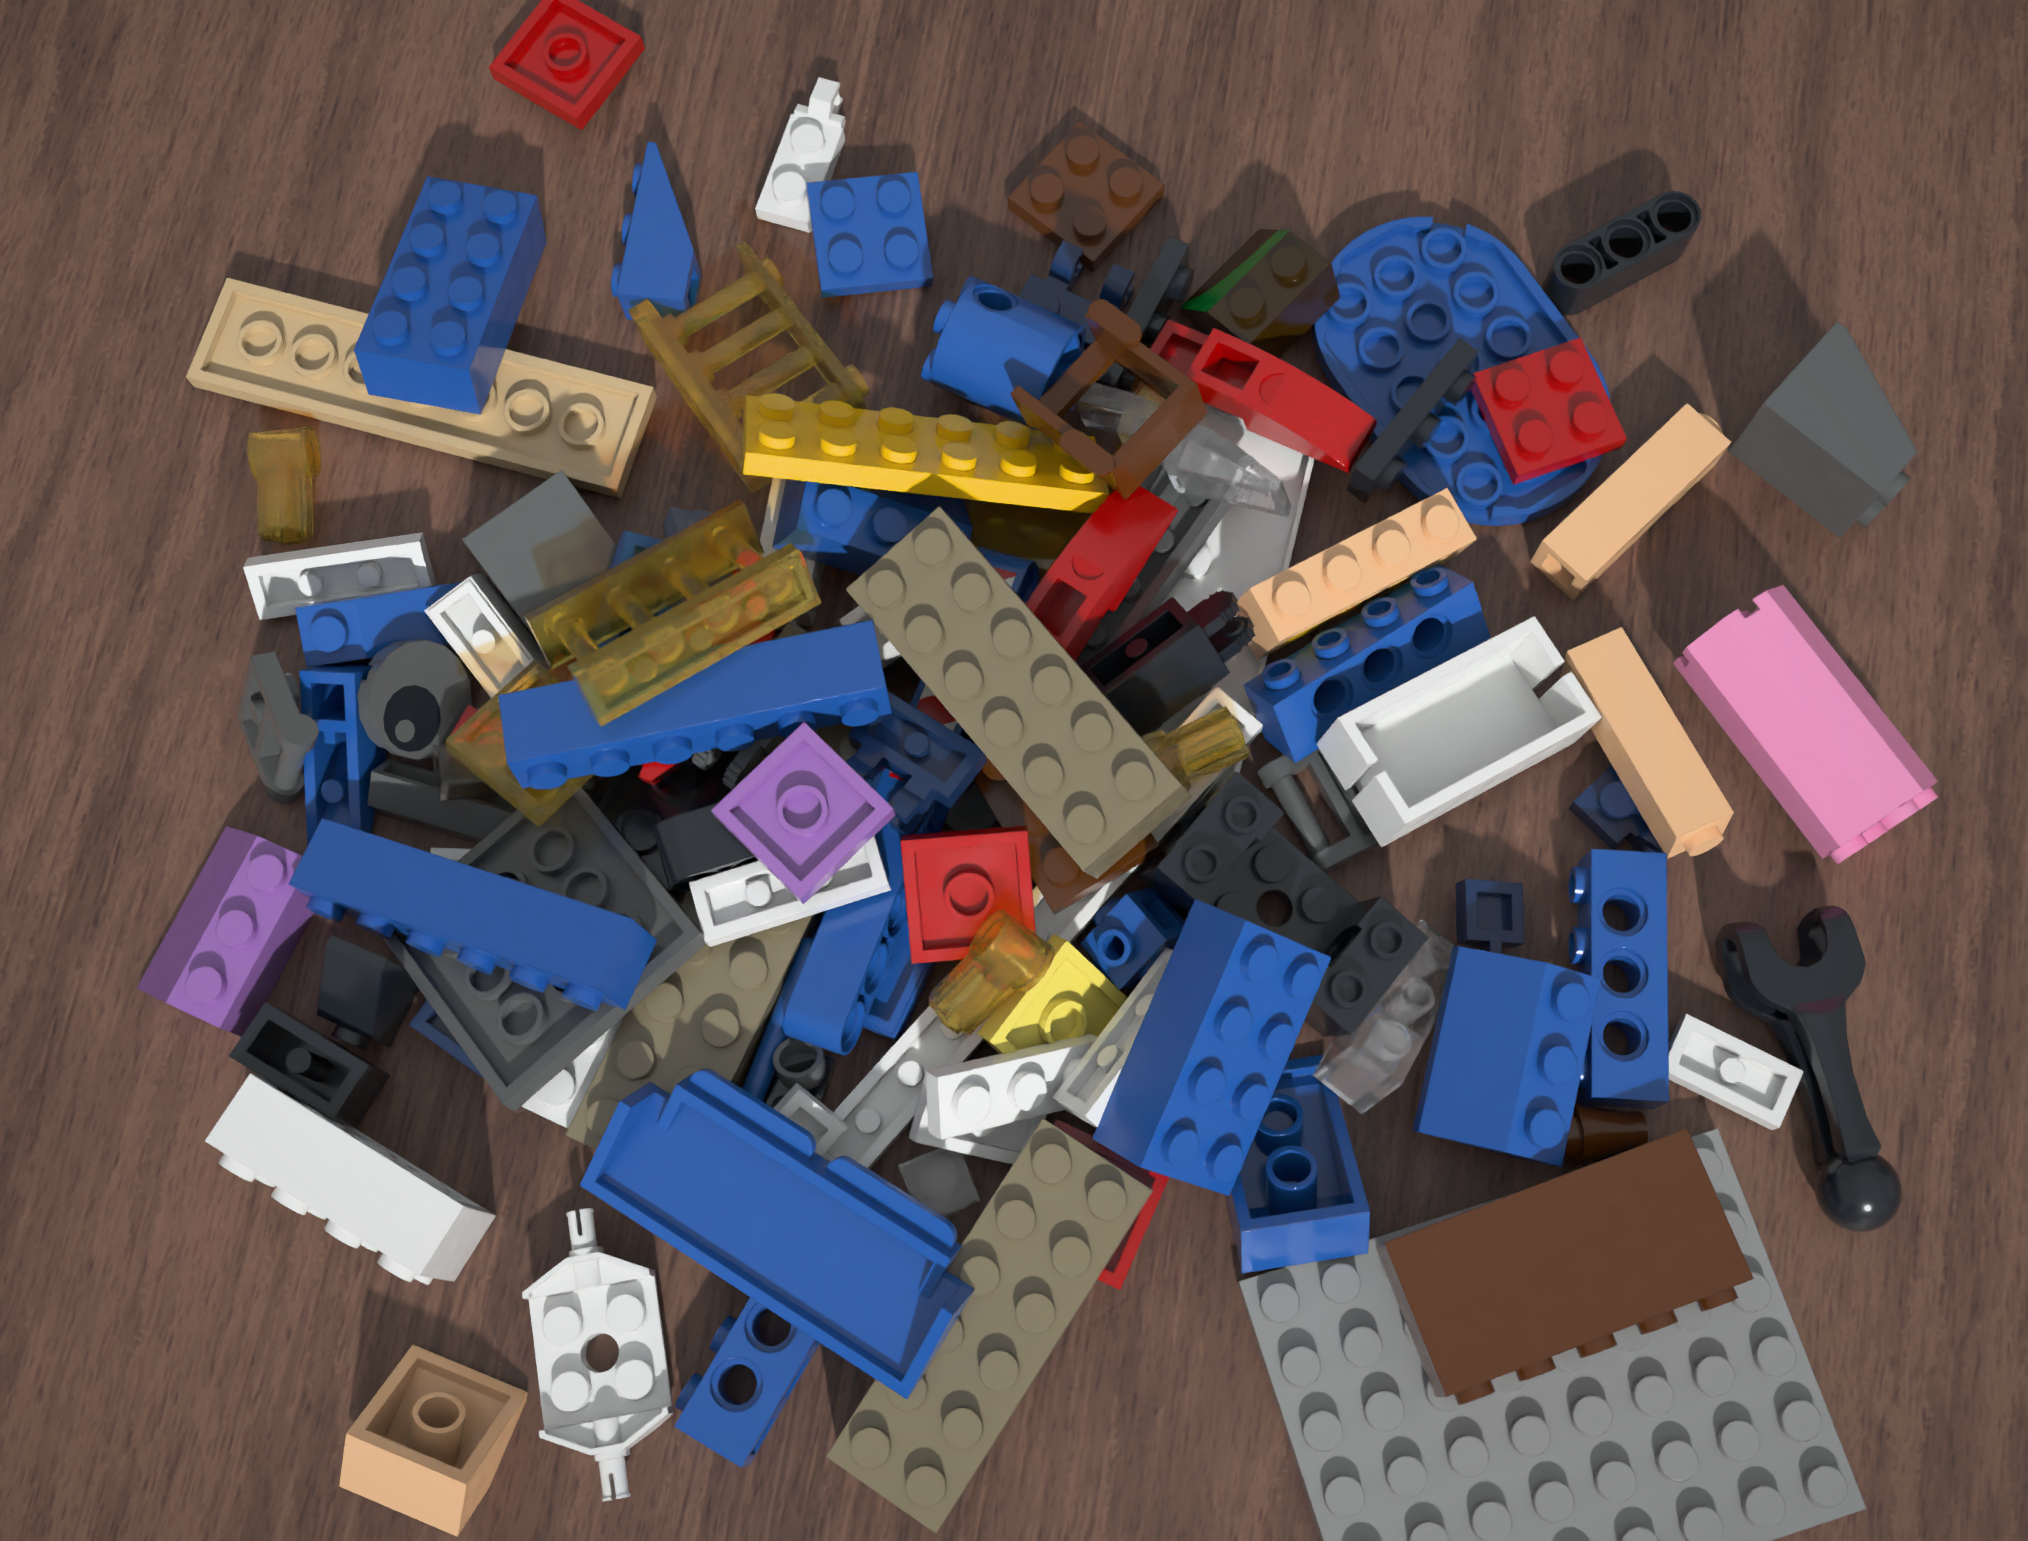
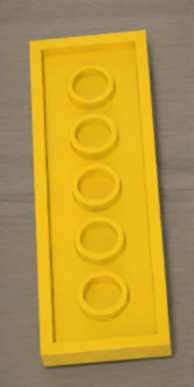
M777 393L764 394L761 397L746 395L743 414V474L1085 513H1094L1109 496L1108 486L1105 481L1082 466L1041 431L1029 429L1018 422L1004 421L997 425L971 422L963 416L953 414L942 415L939 418L913 415L907 410L894 407L874 411L853 408L845 402L835 400L824 401L821 404L798 402L786 395ZM1087 436L1096 443L1094 436Z

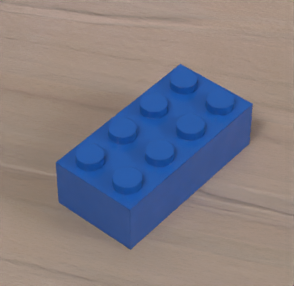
M427 176L354 348L368 395L481 415L547 243L537 195Z
M1195 899L1092 1139L1140 1168L1230 1196L1316 992L1320 987L1331 957Z

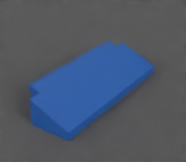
M700 1069L696 1073L689 1075L676 1084L672 1094H669L650 1081L620 1100L580 1186L897 1394L908 1399L975 1290L948 1272L949 1267L962 1245L956 1242L957 1230L954 1224L848 1156H838L830 1162L815 1153L816 1140L808 1130L711 1069Z

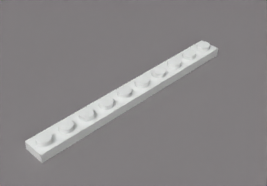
M1218 686L1210 692L1156 753L1192 795L1190 799L1151 832L1159 845L1262 731L1263 724ZM1144 862L1055 915L1036 886L1033 889L1037 954L971 959L834 1111L844 1121L847 1129L822 1157L831 1162L838 1156H848L870 1170L913 1122L926 1076L925 1071L966 1062L985 1041L977 1034L1051 936L1055 934L1072 944L1088 926L1094 915L1113 898Z

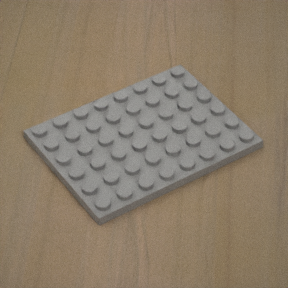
M1718 1128L1692 1136L1691 1138L1754 1278L1734 1286L1739 1298L1702 1312L1696 1301L1674 1309L1678 1322L1647 1334L1640 1335L1636 1324L1613 1333L1617 1342L1616 1346L1584 1358L1579 1357L1576 1348L1552 1356L1557 1367L1556 1369L1528 1380L1519 1382L1515 1371L1491 1380L1495 1389L1494 1393L1462 1405L1457 1404L1454 1394L1448 1397H1435L1375 1246L1498 1199L1370 1239L1368 1254L1286 1266L1237 1282L1321 1541H1772L1867 1509Z

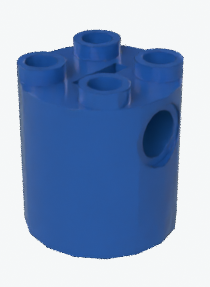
M971 275L965 281L957 303L947 299L938 311L933 331L940 334L937 347L930 352L924 363L921 379L1013 422L1021 423L1029 429L1038 430L1026 424L1010 393L1019 385L1039 400L1082 355L1086 340V328ZM1081 398L1073 405V407L1067 413L1075 409V407L1080 402Z

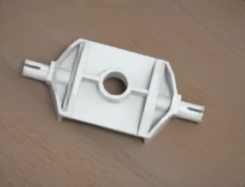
M594 1208L580 1209L579 1212L574 1210L566 1213L572 1248L569 1251V1257L565 1258L524 1290L522 1297L529 1300L544 1424V1430L539 1431V1438L588 1455H594L595 1462H599L603 1494L602 1502L631 1496L628 1487L625 1456L631 1455L630 1448L658 1428L674 1413L655 1270L605 1254L604 1247L597 1246L593 1216ZM605 1333L612 1336L617 1342L619 1356L611 1369L605 1372H598L588 1364L586 1351L590 1341L595 1336Z

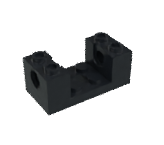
M1236 771L1212 786L1161 847V852L1151 859L1138 877L1186 919L1194 900L1198 899L1331 957L1320 987L1304 1021L1323 1037L1352 1035L1429 937L1382 896L1361 902L1357 901L1273 828L1285 812ZM1265 892L1276 893L1285 902L1286 917L1277 927L1266 925L1257 914V902Z

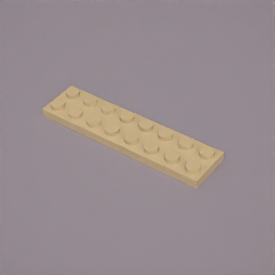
M226 278L186 375L189 382L196 388L540 478L549 479L562 470L573 486L617 498H622L657 399L656 392L652 386L508 349L505 350L481 415L368 395L354 348L369 314L231 278Z

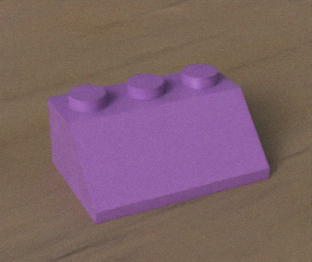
M226 826L138 984L137 989L218 1028L242 1037L263 1004L267 1002L314 915V912L306 908L310 898L288 885L302 856L257 835Z

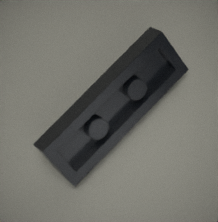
M1170 236L1127 313L1128 317L1140 325L1143 334L1139 342L1148 348L1149 346L1152 347L1167 320H1170V317L1166 314L1173 301L1182 302L1194 278V270L1189 268L1190 244ZM1114 362L1094 383V403L1115 411L1124 393L1132 396L1138 388L1140 380Z
M1461 338L1456 341L1355 465L1347 488L1348 492L1366 504L1378 488L1388 492L1393 487L1407 466V462L1402 460V458L1413 445L1420 449L1424 448L1442 423V419L1437 417L1439 412L1448 402L1456 407L1472 388L1477 377L1470 372L1479 352L1477 349Z

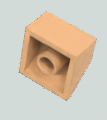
M412 1345L346 1433L339 1487L458 1537L491 1485L526 1403L528 1392L421 1347Z

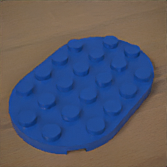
M1433 217L1403 218L1378 225L1364 232L1344 247L1331 264L1341 298L1312 325L1314 349L1321 369L1333 389L1376 419L1377 426L1369 438L1372 444L1459 338L1479 351L1471 369V374L1579 338L1521 260L1504 243L1489 233L1469 224L1463 229L1448 224L1432 222ZM1586 348L1589 357L1595 367V370L1601 380V383L1606 391V394L1610 400L1609 391L1605 382V378L1597 362ZM1470 389L1456 407L1448 402L1439 412L1437 417L1442 419V423L1426 446L1420 449L1413 445L1402 458V460L1407 462V466L1399 477V481L1420 501L1448 488L1468 523L1485 526L1515 525L1543 517L1569 502L1588 482L1603 455L1513 485Z

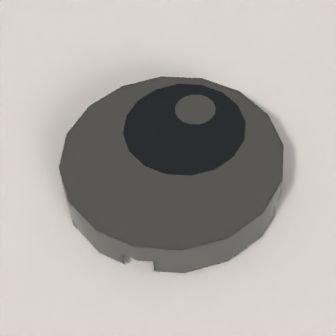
M422 639L395 641L377 652L368 664L372 668L368 672L367 680L361 679L357 694L359 718L369 739L378 747L385 748L392 755L415 760L438 756L468 705H472L470 679L461 660L446 646Z

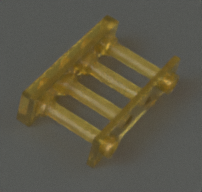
M744 241L735 247L745 269V276L676 317L669 313L662 318L648 299L628 311L647 349L753 494L771 483L772 480L770 477L743 474V427L737 420L742 417L741 410L744 409L746 395L761 397L764 394H769L814 366L828 385L800 402L821 404L824 401L835 400L845 402L853 408L867 410L863 398L869 395L870 392L857 368L853 364L843 367L782 287L785 285L783 278L773 261L768 256L759 259L747 242ZM758 294L771 309V312L701 354L697 349L688 354L683 347L688 344L686 337ZM785 330L788 331L798 344V349L730 390L723 386L715 391L710 382L715 380L713 375L715 372Z
M739 499L526 614L524 617L548 665L552 669L574 657L578 660L567 667L592 717L602 727L821 604V600L802 552L790 543L766 557L762 556L765 552L745 503ZM736 568L741 570L712 587L707 585ZM683 597L687 599L685 602L657 617L653 615ZM629 627L632 628V631L601 648L598 646V644Z

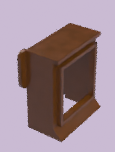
M1099 299L1089 305L1088 312L1084 315L1095 341L1039 400L1019 385L1010 395L1028 426L1035 427L1082 466L1118 491L1121 497L1126 500L1208 412L1197 384L1139 342L1143 333L1137 322L1108 301ZM1116 362L1164 398L1165 401L1112 456L1081 431L1065 422L1062 417L1107 369Z

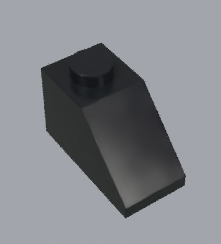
M331 935L325 946L317 1015L336 1024L331 1036L365 1051L371 1040L391 1048L419 988L405 969L389 959Z

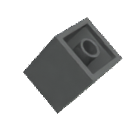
M1836 322L1767 398L1729 450V453L1839 538L1843 536L1855 521L1863 528H1866L1879 512L1889 504L1911 479L1902 469L1918 452L1847 328L1839 322Z
M561 470L464 537L462 541L546 654L551 657L560 651L564 658L567 659L585 645L617 545Z

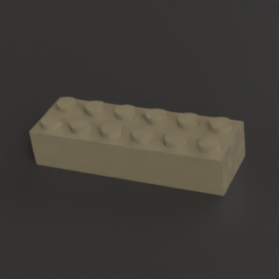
M940 506L846 588L847 592L863 611L873 620L874 624L1078 866L1087 874L1096 879L1099 878L1192 797L1190 792Z
M1042 1119L962 1243L960 1251L948 1269L949 1273L975 1290L917 1387L909 1398L905 1399L875 1379L826 1457L928 1529L937 1533L1134 1223L1153 1190L1045 1119Z

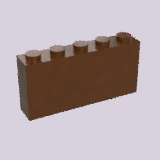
M1687 1128L1375 1246L1435 1397H1448L1454 1394L1458 1405L1494 1393L1495 1389L1491 1380L1515 1371L1520 1382L1557 1368L1552 1356L1576 1348L1579 1357L1584 1358L1617 1345L1613 1333L1635 1324L1640 1335L1678 1322L1674 1309L1696 1301L1702 1312L1739 1298L1734 1286L1754 1279Z

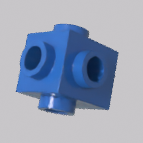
M1152 888L1127 893L1122 899L1115 898L1104 905L1091 920L1095 928L1080 944L1093 958L1092 964L1115 984L1119 990L1137 985L1165 948L1174 949L1185 921Z

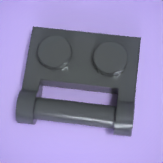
M273 651L250 657L237 718L269 798L281 804H289L301 796L304 786V775L301 770L306 753L310 752L315 746L319 730L318 725L311 717L299 713L297 707L300 704V696L296 680L291 672H283L276 652Z
M1319 749L1297 763L1283 755L1258 770L1257 774L1266 789L1272 788L1306 848L1310 856L1309 859L1326 874L1380 846L1352 802L1358 795L1359 790L1356 786L1347 790L1343 788ZM1305 769H1308L1346 837L1333 845L1328 841L1293 778L1295 774Z

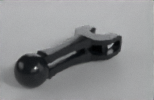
M1831 905L1815 908L1802 918L1797 928L1800 960L1797 966H1792L1778 956L1765 929L1760 925L1747 921L1726 924L1721 928L1716 937L1715 950L1727 996L1742 1011L1766 1021L1782 1048L1788 1063L1804 1071L1798 1087L1811 1130L1814 1162L1821 1166L1815 1179V1195L1819 1207L1833 1223L1847 1230L1866 1232L1884 1226L1895 1216L1900 1207L1902 1186L1893 1166L1882 1156L1878 1155L1882 1146L1867 1118L1852 1068L1847 1039L1845 1002L1861 983L1866 962L1850 916L1844 909Z

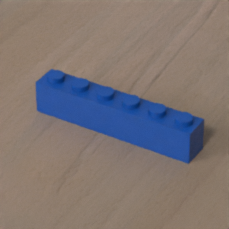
M873 620L498 695L507 764L522 789L532 787L541 790L559 787L567 779L592 774L600 777L620 775L631 766L651 762L661 764L680 763L689 759L692 754L715 749L728 752L743 750L758 740L779 736L787 738L803 722L815 732L818 728L838 724L863 726L872 723L879 716L892 714Z
M324 818L321 819L288 884L310 898L306 905L308 910L326 919L341 923L345 914L357 918L356 926L388 940L391 939L394 931L407 935L405 942L410 946L436 957L441 956L444 948L459 953L456 958L457 961L485 974L492 975L496 966L510 970L511 972L508 977L524 987L541 993L545 992L548 984L564 989L562 997L593 1011H598L602 1002L626 1010L657 942L655 937L632 918Z

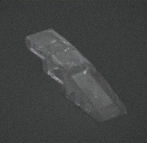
M1094 383L1074 406L1085 426L1117 433L1124 445L1158 409L1160 404L1134 393ZM1200 423L1159 464L1165 467L1176 492L1288 517L1292 506L1282 480L1239 446Z

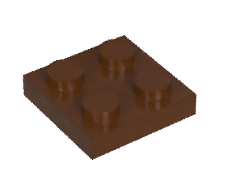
M1079 121L1008 196V209L1058 247H1060L1064 240L1082 248L1084 254L1080 262L1091 272H1094L1162 199L1165 184Z

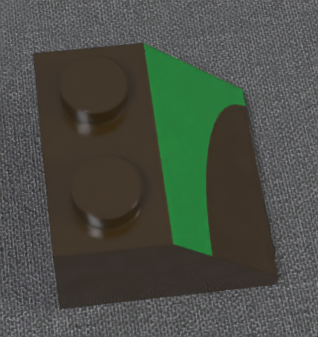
M1259 229L1180 307V311L1207 335L1215 328L1280 358L1341 297L1330 261L1290 230Z

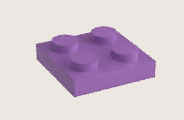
M805 722L711 810L715 818L802 904L807 902L895 816L894 808Z

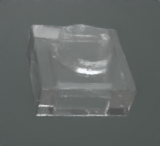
M938 1148L898 1165L910 1196L944 1217L981 1202L960 1152Z

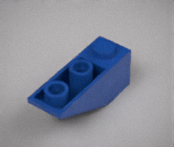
M647 142L643 163H636L633 171L632 190L636 200L633 213L627 212L623 219L622 242L626 248L623 262L615 263L611 291L613 297H618L627 320L693 328L703 277L657 144L655 142Z

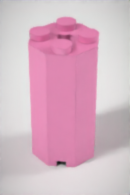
M1781 585L1766 590L1752 599L1758 606L1752 613L1748 609L1742 612L1737 609L1724 617L1688 645L1682 652L1684 656L1677 658L1673 664L1820 857L1824 859L1830 855L1838 865L1937 799L1938 795L1931 787L1938 780L1786 587Z

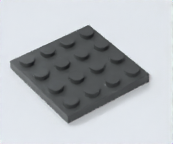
M577 778L567 779L559 787L538 791L457 862L632 918L655 937L657 942L626 1010L603 1002L598 1011L581 1007L562 997L564 989L548 984L544 993L534 991L511 980L508 977L511 972L510 970L496 966L492 975L482 973L457 961L456 958L459 954L457 952L444 948L440 957L430 955L405 942L407 935L396 931L393 932L390 940L384 939L501 1103L514 1112L706 945L701 929Z

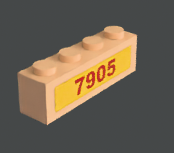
M1446 488L1249 588L1238 599L1237 604L1240 611L1236 615L1245 618L1249 617L1253 623L1256 636L1248 644L1257 660L1410 582L1412 577L1419 571L1434 567L1439 563L1443 565L1466 549L1477 538L1450 491Z

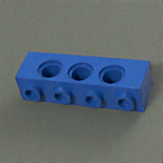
M1439 563L1434 567L1419 571L1412 577L1410 582L1384 598H1378L1369 602L1363 607L1361 612L1337 627L1322 631L1314 637L1311 643L1287 658L1270 663L1263 669L1261 674L1244 683L1243 686L1256 719L1263 724L1262 734L1265 741L1291 761L1297 763L1319 749L1316 744L1338 717L1491 639L1473 581Z
M1591 849L1578 862V867L1573 866L1571 868L1568 880L1570 903L1578 904V927L1571 928L1568 939L1569 962L1571 964H1578L1577 972L1601 979L1577 1092V1104L1655 1109L1669 1102L1666 853ZM1604 905H1614L1623 910L1628 919L1627 931L1615 930L1606 923L1603 917ZM1604 965H1615L1624 971L1628 978L1626 993L1616 992L1608 987L1603 978ZM1605 1026L1618 1027L1625 1033L1629 1042L1626 1055H1617L1607 1048L1603 1040Z
M751 1297L737 1319L729 1315L723 1321L709 1347L711 1351L716 1353L715 1358L703 1377L697 1373L692 1375L675 1404V1408L682 1411V1414L674 1427L741 1468L752 1463L820 1345V1342L792 1324L788 1337L782 1343L775 1346L767 1344L760 1336L759 1323L762 1316L769 1309ZM739 1365L749 1367L754 1372L757 1380V1388L753 1397L743 1404L734 1402L728 1396L725 1387L728 1374Z

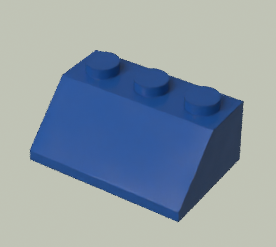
M786 479L772 548L861 576L939 506L969 539L971 538L972 524L964 502L960 498Z
M1453 946L1412 1131L1524 1161L1562 1167L1601 979L1547 962Z

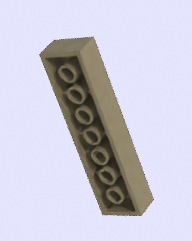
M838 724L816 729L815 733L845 762L857 752L856 749L851 747L848 734L855 726ZM782 738V740H781V741L779 742V744L775 747V749H776L786 738ZM690 890L687 892L681 906L701 929ZM823 912L709 947L707 944L703 946L625 1015L565 1135L597 1150L619 1101L650 1081L669 1094H672L677 1083L700 1069L707 1068L742 1088L798 949L805 938L812 936Z

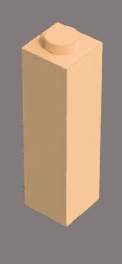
M1687 403L1542 540L1530 562L1574 601L1716 465L1731 444V441L1723 435L1720 426L1714 419L1706 414L1698 413Z
M1620 627L1568 650L1560 677L1572 672L1602 716L1591 727V730L1663 853H1666L1667 859L1684 851H1687L1689 856H1697L1717 846L1724 839L1722 834L1734 811L1623 628Z

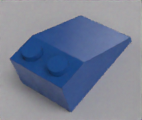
M1327 1054L1287 1060L1230 1196L1225 1195L1242 1273L1368 1254L1370 1209Z

